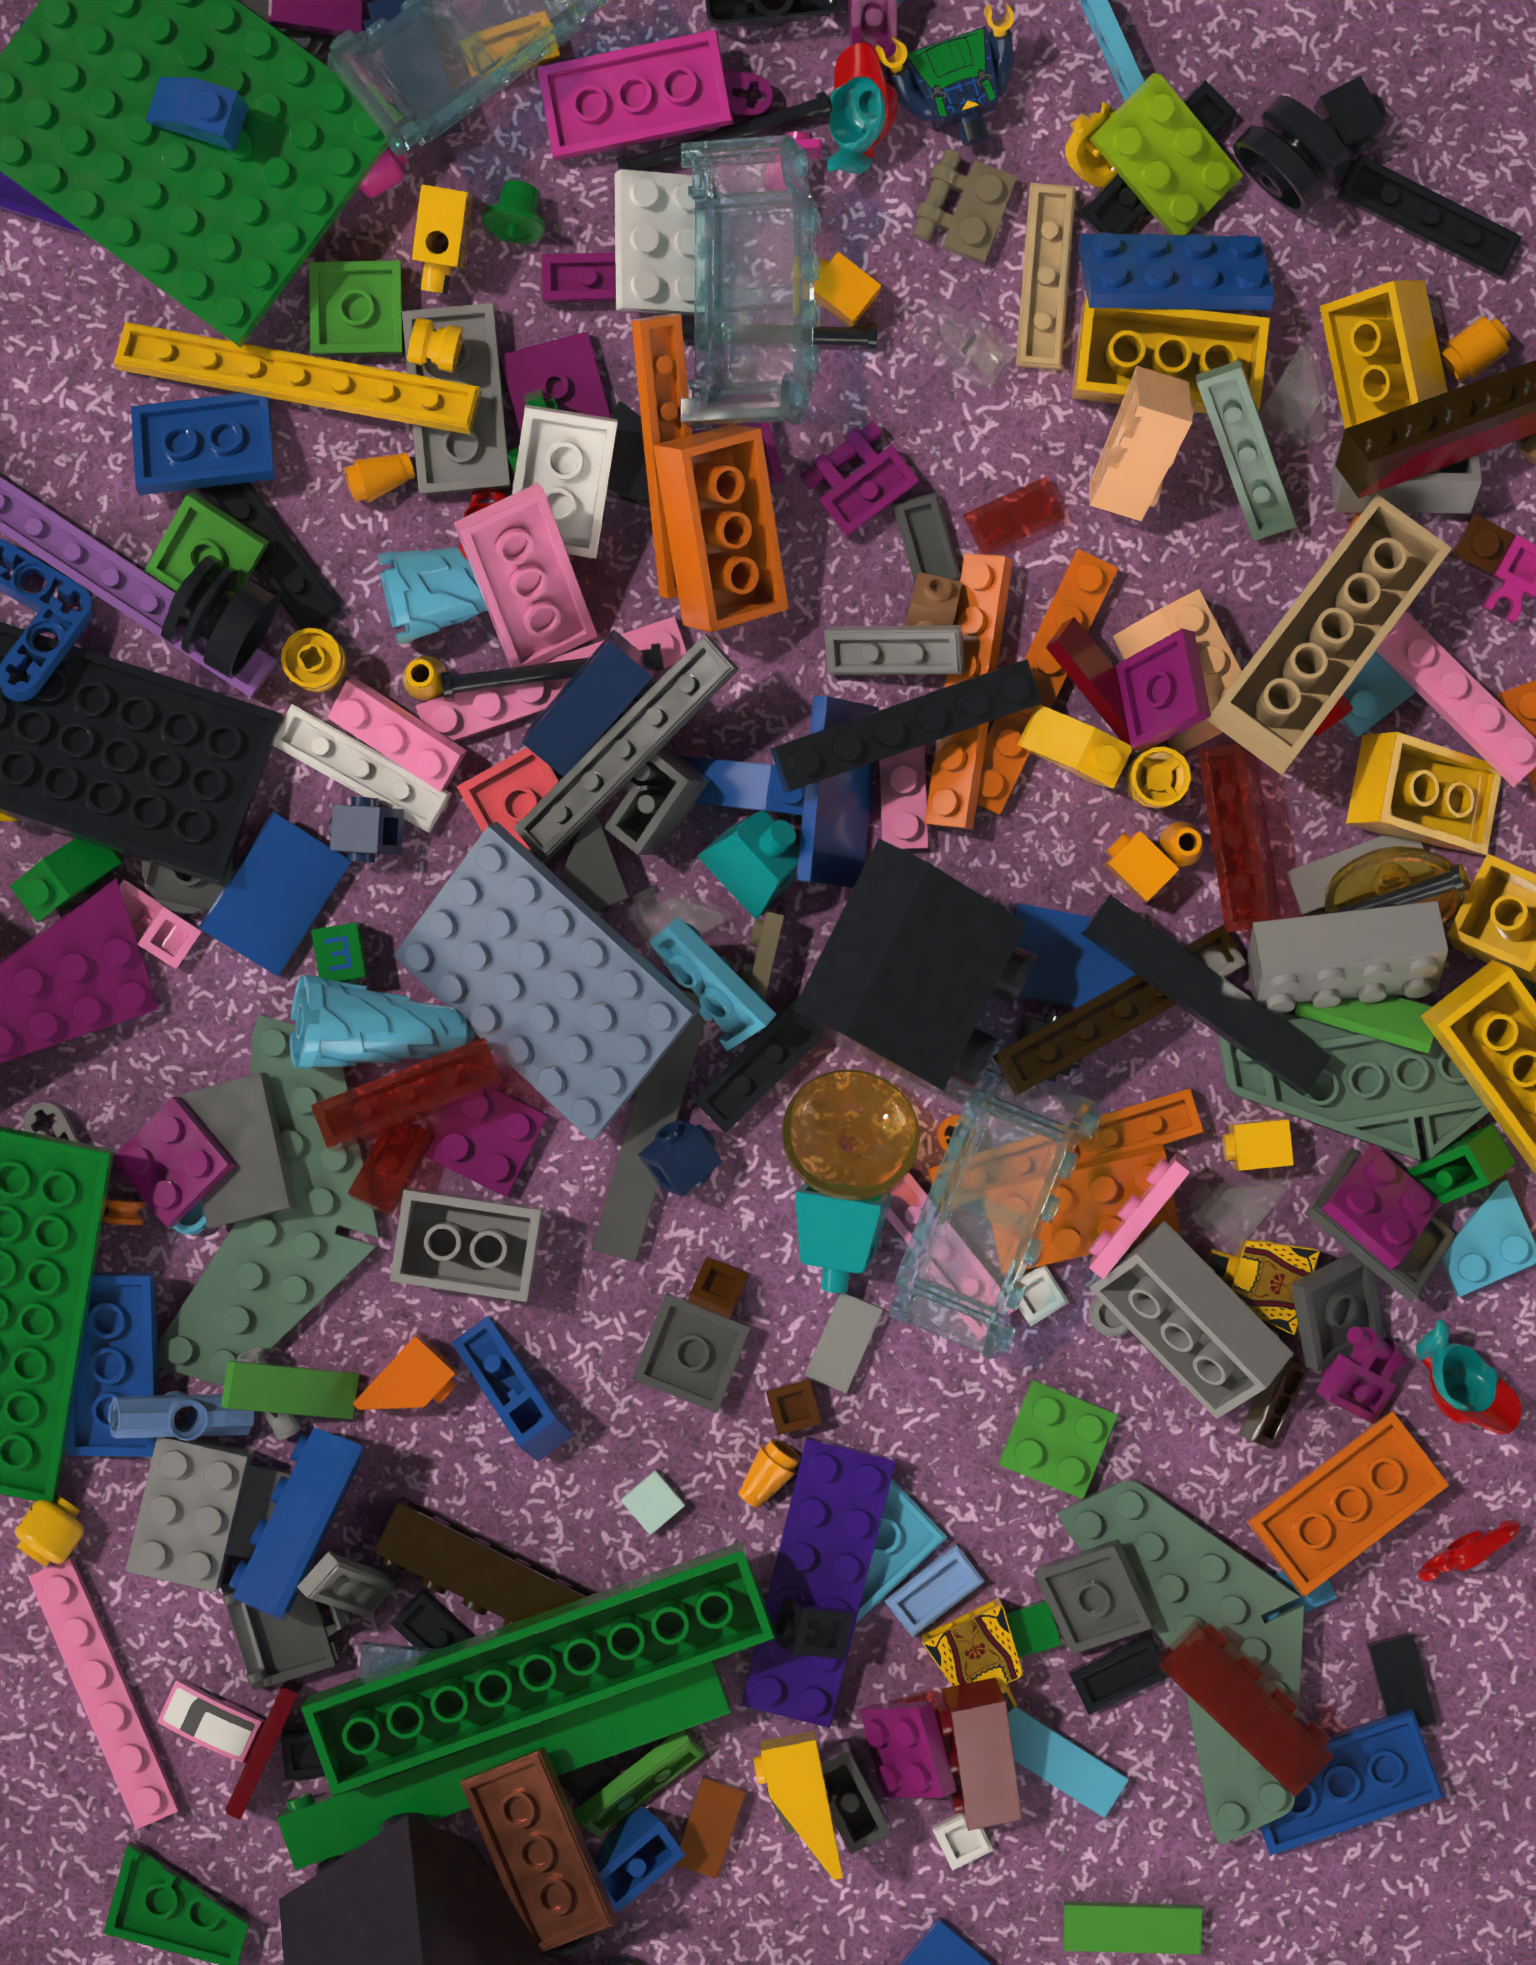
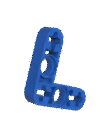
M0 539V554H2L3 563L7 568L14 571L11 580L8 581L10 579L8 569L0 565V591L37 613L0 663V688L3 694L14 701H26L33 698L40 691L90 623L93 616V604L89 592L83 586L6 540ZM37 574L46 580V585L40 592L27 593L21 589V581L28 575ZM58 587V597L64 602L72 604L75 600H79L81 611L78 612L72 609L68 614H65L63 603L53 597L55 588ZM45 632L52 633L58 637L59 643L53 650L41 652L33 647V641L37 635ZM23 654H27L33 661L27 669L29 682L19 681L16 685H12L10 674L13 672L20 675L24 671L28 663L26 655Z

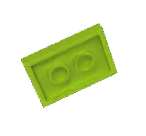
M1152 73L1089 138L1169 235H1186L1244 176L1159 73Z

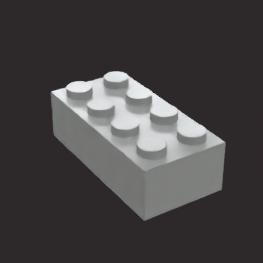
M1438 901L1253 922L1247 957V969L1253 1000L1272 1014H1283L1296 1008L1298 1002L1313 1001V1005L1316 1008H1329L1337 1006L1341 999L1359 998V1001L1362 1003H1376L1391 995L1420 998L1433 991H1437L1448 954Z
M1165 1221L1133 1242L1104 1279L1098 1276L1088 1287L1216 1419L1265 1390L1294 1354L1280 1340L1279 1336L1265 1325L1248 1307L1246 1302L1238 1297L1216 1274L1214 1269L1206 1264L1183 1240L1181 1235L1174 1231Z

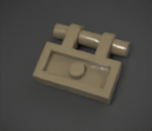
M945 149L940 164H935L929 178L933 182L925 203H919L915 218L918 221L913 236L922 241L929 242L935 227L948 231L942 249L984 265L1018 176L975 160L969 177L956 171L962 155L956 151ZM949 189L962 193L954 215L942 210Z

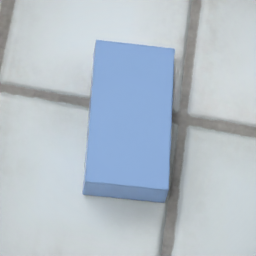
M954 1544L888 1595L884 1602L908 1633L914 1637L985 1581L958 1545Z

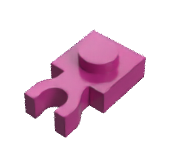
M1519 535L1514 536L1494 575H1492L1493 578L1502 582L1498 590L1488 595L1481 608L1491 611L1498 599H1505L1510 605V610L1504 620L1511 624L1516 622L1522 610V595L1524 594L1530 598L1536 596V544Z

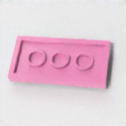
M539 483L453 522L510 668L542 664L598 637L545 491Z

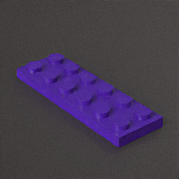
M806 1437L766 1605L774 1627L776 1616L782 1609L784 1598L795 1599L803 1605L839 1608L851 1612L852 1619L844 1659L793 1654L776 1643L775 1634L774 1639L755 1645L741 1706L830 1728L895 1466V1458Z

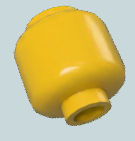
M57 1496L54 1503L47 1500L34 1501L15 1528V1535L20 1541L16 1547L44 1567H47L50 1562L54 1564L63 1563L84 1534L83 1525L76 1519L80 1510L60 1496Z

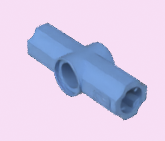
M171 1391L165 1395L113 1396L112 1402L109 1405L108 1422L113 1438L177 1437L180 1440L189 1441L199 1436L249 1435L250 1429L254 1425V1411L222 1407L223 1394L187 1395L181 1391ZM184 1406H188L189 1414L186 1420L179 1425H175L174 1417L177 1411Z

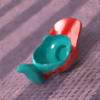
M859 42L842 51L835 64L834 91L830 97L832 112L829 130L840 150L829 156L826 166L828 172L837 169L853 174L866 172L873 162L874 146L889 133L897 116V89L890 81L884 78L880 59L875 48L870 43Z
M1438 1319L1435 1328L1422 1336L1416 1345L1417 1357L1430 1372L1429 1387L1434 1403L1448 1419L1458 1425L1475 1423L1494 1433H1512L1520 1422L1522 1412L1517 1394L1498 1376L1496 1369L1486 1364L1473 1348L1449 1343L1451 1330L1445 1321Z

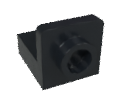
M784 1598L782 1609L775 1619L776 1643L793 1654L844 1659L852 1613L839 1608L803 1605L795 1599Z

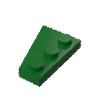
M130 1841L125 1850L103 1934L218 1965H239L251 1920Z

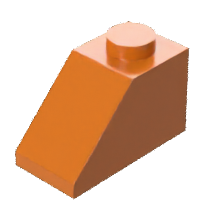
M418 1332L352 1404L358 1410L423 1408L432 1398L440 1404L458 1385L452 1377L459 1369Z

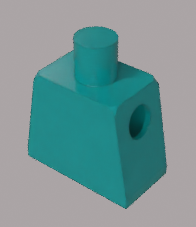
M760 810L728 828L699 853L697 857L757 920L790 887L797 874L799 847L794 843L796 833L790 823L784 820L774 821L767 812Z
M807 1180L796 1191L795 1202L800 1261L805 1265L822 1267V1290L830 1293L847 1292L850 1272L864 1273L872 1264L890 1205L891 1193Z

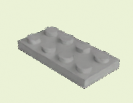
M484 303L402 311L407 373L479 386L481 390L471 435L412 424L419 495L427 496L511 488L494 304ZM417 317L432 320L436 330L439 327L444 328L449 324L463 327V342L454 373L439 370L436 364L431 363V359L422 366L407 361L411 333Z

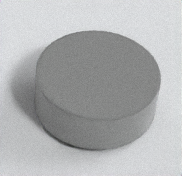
M1097 1296L1093 1298L1089 1306V1319L1098 1332L1106 1336L1115 1337L1129 1330Z

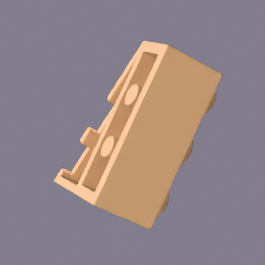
M1136 365L1089 483L1090 506L1138 521L1143 520L1149 506L1155 507L1162 490V481L1168 469L1173 465L1177 451L1192 424L1195 401L1190 399L1188 381Z

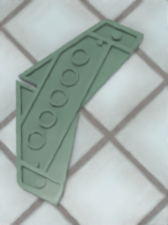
M1517 976L1536 1002V984ZM1274 1014L1331 1056L1308 1094L1301 1096L1217 1034L1224 1081L1227 1088L1234 1095L1417 1160H1421L1414 1118L1420 1117L1426 1156L1431 1159L1489 1113V1110L1435 1036L1433 1037L1429 1053H1424L1298 1015Z
M258 1014L252 1033L251 1075L257 1073L268 1074L296 1207L235 1223L157 1344L158 1367L220 1386H224L228 1360L235 1361L243 1352L259 1346L262 1347L265 1355L378 1246L337 1233L339 1226L378 1238L381 1237L345 1067L295 1068L292 1064L290 1053V1033H296L295 1025Z
M1120 1480L1058 1510L1057 1514L1067 1534L1082 1551L1119 1539L1157 1620L1152 1629L1180 1659L1209 1823L1220 1846L1286 1815L1292 1809L1295 1802L1304 1604L1301 1603L1267 1621H1264L1261 1615L1299 1598V1594L1137 1480Z

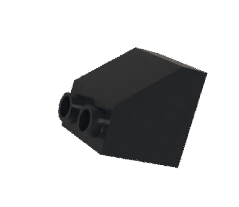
M878 838L793 1009L791 1023L937 1095H940L945 1090L950 1078L973 1088L997 1040L996 1037L975 1028L991 994L1013 1005L1038 955L1016 945L1026 925L1024 921L934 865Z
M402 1813L386 1819L380 1825L378 1835L347 1855L334 1856L324 1860L316 1867L314 1877L279 1899L284 1965H550L476 1844L434 1826L433 1820L421 1813Z

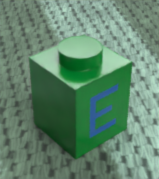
M355 922L311 930L319 977L360 985L359 979L370 977L361 923Z

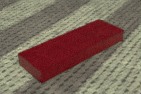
M1072 617L1062 623L1047 644L1046 649L1117 737L1131 746L1117 670L1076 618Z
M288 1680L280 1688L226 1806L227 1815L241 1820L303 1685Z

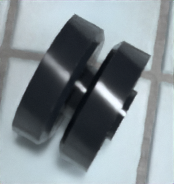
M1279 95L1263 112L1261 116L1263 127L1251 125L1236 140L1233 150L1243 169L1265 192L1288 210L1296 214L1305 215L1323 195L1320 183L1333 185L1352 163L1342 141L1320 117L1301 102L1289 96Z

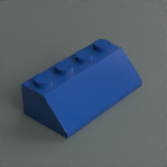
M315 1427L309 1437L301 1434L290 1457L291 1460L297 1462L289 1479L284 1476L280 1477L270 1498V1501L277 1505L269 1521L263 1518L260 1519L249 1543L256 1546L249 1563L242 1560L239 1562L231 1578L229 1586L236 1589L232 1596L234 1600L285 1623L300 1591L297 1586L307 1576L365 1455L362 1445Z

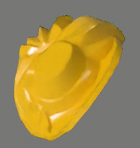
M1105 102L1101 104L1100 113L1090 112L1089 116L1081 113L1075 120L1070 122L1072 133L1065 146V156L1073 171L1079 178L1094 187L1100 188L1116 173L1115 169L1089 140L1116 111L1110 104Z

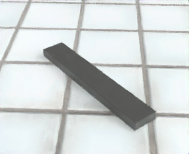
M704 634L513 829L542 862H549L707 703L739 668L710 636Z
M680 990L696 1005L700 1003L696 994ZM699 1012L638 1087L592 1246L594 1251L636 1262L658 1187V1183L638 1154L655 1140L656 1133L663 1126L675 1122L678 1118L705 1025V1020Z

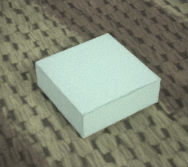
M656 1469L621 1498V1502L649 1535L653 1534L685 1506L684 1501Z

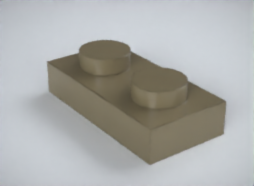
M767 911L764 921L755 919L749 946L758 947L754 965L745 963L741 977L750 988L761 993L764 998L784 915Z

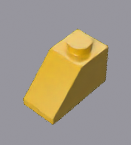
M1040 704L1035 706L1017 746L1089 783L1113 789L1132 751L1129 744L1104 731Z

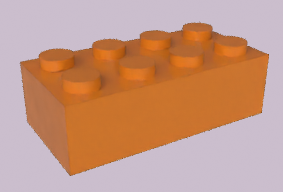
M729 424L653 445L683 626L714 632L788 610L789 605L761 428Z

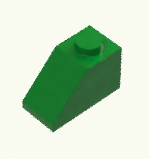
M74 838L40 860L12 883L10 888L34 920L39 923L63 913L122 865L125 860L117 851Z
M1492 1123L1460 1137L1431 1159L1426 1157L1404 1171L1442 1205L1490 1185L1516 1162Z

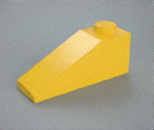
M815 1731L760 1741L761 1755L753 1757L758 1785L767 1783L771 1800L833 1880L842 1879V1865Z

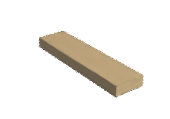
M1030 183L1015 367L1061 370L1076 186Z

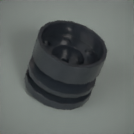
M208 555L185 578L175 593L162 626L161 637L172 645L182 639L181 648L187 654L195 652L205 640L208 641L203 658L204 663L232 679L246 666L264 639L277 612L280 596L253 579L244 584L237 593H234L238 571L230 566L221 573L223 565L221 560L213 555Z

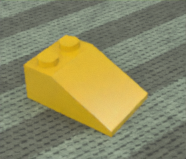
M1400 732L1362 735L1346 824L1381 835L1420 841L1424 844L1477 855H1487L1501 775L1487 761Z

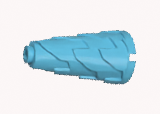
M450 547L422 552L421 550L403 552L391 550L378 554L379 565L391 564V568L385 569L384 572L380 573L392 628L404 626L406 630L395 634L398 644L413 642L417 638L441 631L440 628L467 621L479 613L487 611L469 561L460 554L459 548Z
M303 974V976H300L295 989L290 1020L296 1021V1033H290V1053L292 1064L295 1068L356 1067L357 1063H401V1059L447 1058V1055H461L464 1048H471L473 1044L474 1030L467 1025L466 1016L458 1013L454 1008L409 1000L408 996L367 990V986L322 979L315 975Z

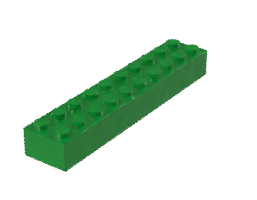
M744 1541L309 1695L301 1709L331 1793L334 1796L774 1639L775 1627Z

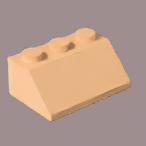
M1200 589L1155 611L1112 636L1125 660L1181 628L1194 631L1211 713L1242 672ZM1205 719L1166 741L1171 749L1183 754L1223 732Z

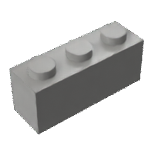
M1341 442L1339 443L1330 474L1334 513H1363L1376 494L1403 513H1471L1482 482L1479 455L1358 498L1335 466Z

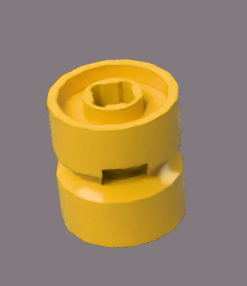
M306 628L298 630L287 639L282 648L281 662L284 672L291 681L309 692L322 693L330 691L339 685L346 675L348 660L345 650L334 637L321 629Z
M1164 746L1151 748L1135 757L1128 766L1125 775L1126 790L1131 799L1139 806L1151 810L1163 809L1179 801L1188 791L1191 781L1190 767L1184 756L1176 750Z

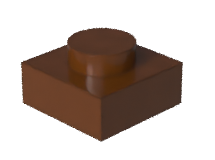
M1474 513L1471 515L1450 556L1491 577L1494 575L1515 535Z
M706 1257L689 1293L688 1302L730 1319L746 1286L749 1273Z
M810 1377L765 1389L778 1435L822 1423Z

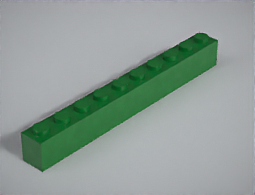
M712 1660L334 1796L331 1790L329 1793L315 1798L311 1791L302 1793L286 1801L287 1808L281 1811L277 1821L294 1869L298 1870L358 1848L378 1835L382 1822L394 1815L421 1813L429 1816L434 1821L470 1808L460 1784L463 1779L542 1747L546 1748L558 1776L731 1713L732 1705L716 1660Z

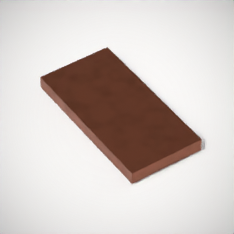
M545 1747L469 1776L460 1782L507 1896L542 1952L613 1926L618 1921Z

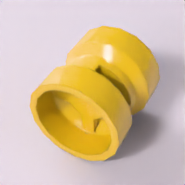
M417 317L411 333L407 361L422 366L431 359V363L436 364L439 370L454 373L463 342V327L449 324L444 328L439 327L436 330L432 320Z

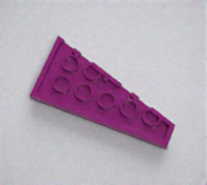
M112 878L100 887V890L84 902L77 904L65 916L45 931L38 933L0 962V1063L159 1009L117 879Z

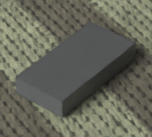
M937 492L893 504V511L914 585L917 574L920 572L960 582L961 576Z

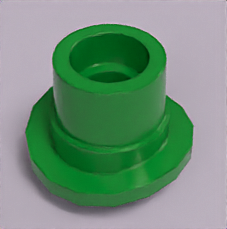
M512 180L505 182L502 186L498 202L495 205L485 207L482 220L484 226L491 234L506 242L522 245L536 242L542 238L546 227L544 220L537 214L541 196L540 191L533 185L523 181Z

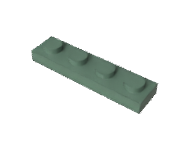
M1241 360L1197 374L1196 382L1253 541L1296 528V517Z

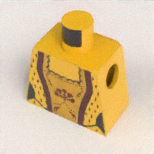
M421 184L412 260L424 262L420 290L448 294L451 268L464 269L476 196L464 191ZM445 234L449 241L448 248L445 252L438 254L434 249L435 239L437 236Z
M1240 1238L1235 1255L1211 1248L1205 1263L1211 1266L1223 1281L1227 1282L1226 1284L1238 1297L1243 1299L1260 1319L1295 1335L1298 1321L1291 1283L1314 1272L1320 1251L1303 1245Z
M999 1597L921 1635L926 1650L952 1686L996 1677L1006 1701L1007 1712L1013 1710L1018 1705L1008 1683L1023 1676L1007 1617Z

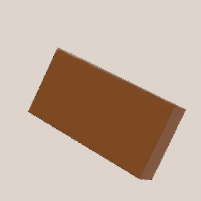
M702 1775L679 1843V1847L685 1856L674 1865L717 1879L746 1793L745 1788Z

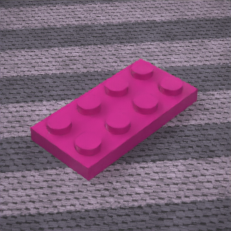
M715 29L537 67L552 156L556 161L734 124L719 37Z

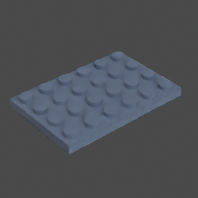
M497 821L487 826L393 955L447 1007L454 1008L458 1013L466 1016L467 1025L591 1141L601 1135L700 1010L695 1003Z

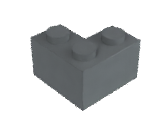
M664 745L624 785L629 791L604 828L637 855L661 854L710 780Z
M846 1740L821 1753L820 1758L832 1819L850 1855L892 1834L890 1821L849 1741ZM771 1800L787 1834H791L795 1829Z

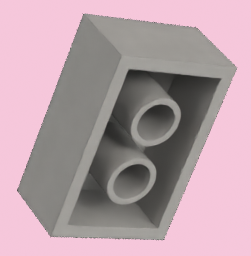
M408 1187L403 1190L390 1282L528 1302L531 1298L544 1207Z
M157 1437L125 1571L216 1592L224 1582L230 1557L231 1541L249 1465L252 1463L255 1450L199 1437L189 1441L180 1440L177 1437Z

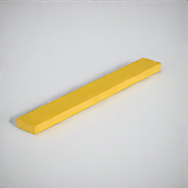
M129 322L124 324L114 359L116 369L468 435H471L481 396L479 386L250 344H243L239 348L228 340Z

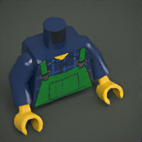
M1005 1L1006 14L1000 20L992 19L990 4H987L984 8L985 19L993 29L989 34L987 27L984 26L908 53L904 43L893 36L892 40L896 45V51L894 55L886 58L881 46L877 45L875 47L880 61L888 66L886 73L889 81L897 89L898 103L920 121H931L936 130L956 124L963 146L980 143L989 137L982 115L996 110L999 97L1003 96L1008 89L1014 64L1012 33L1009 30L1014 22V13L1007 1Z

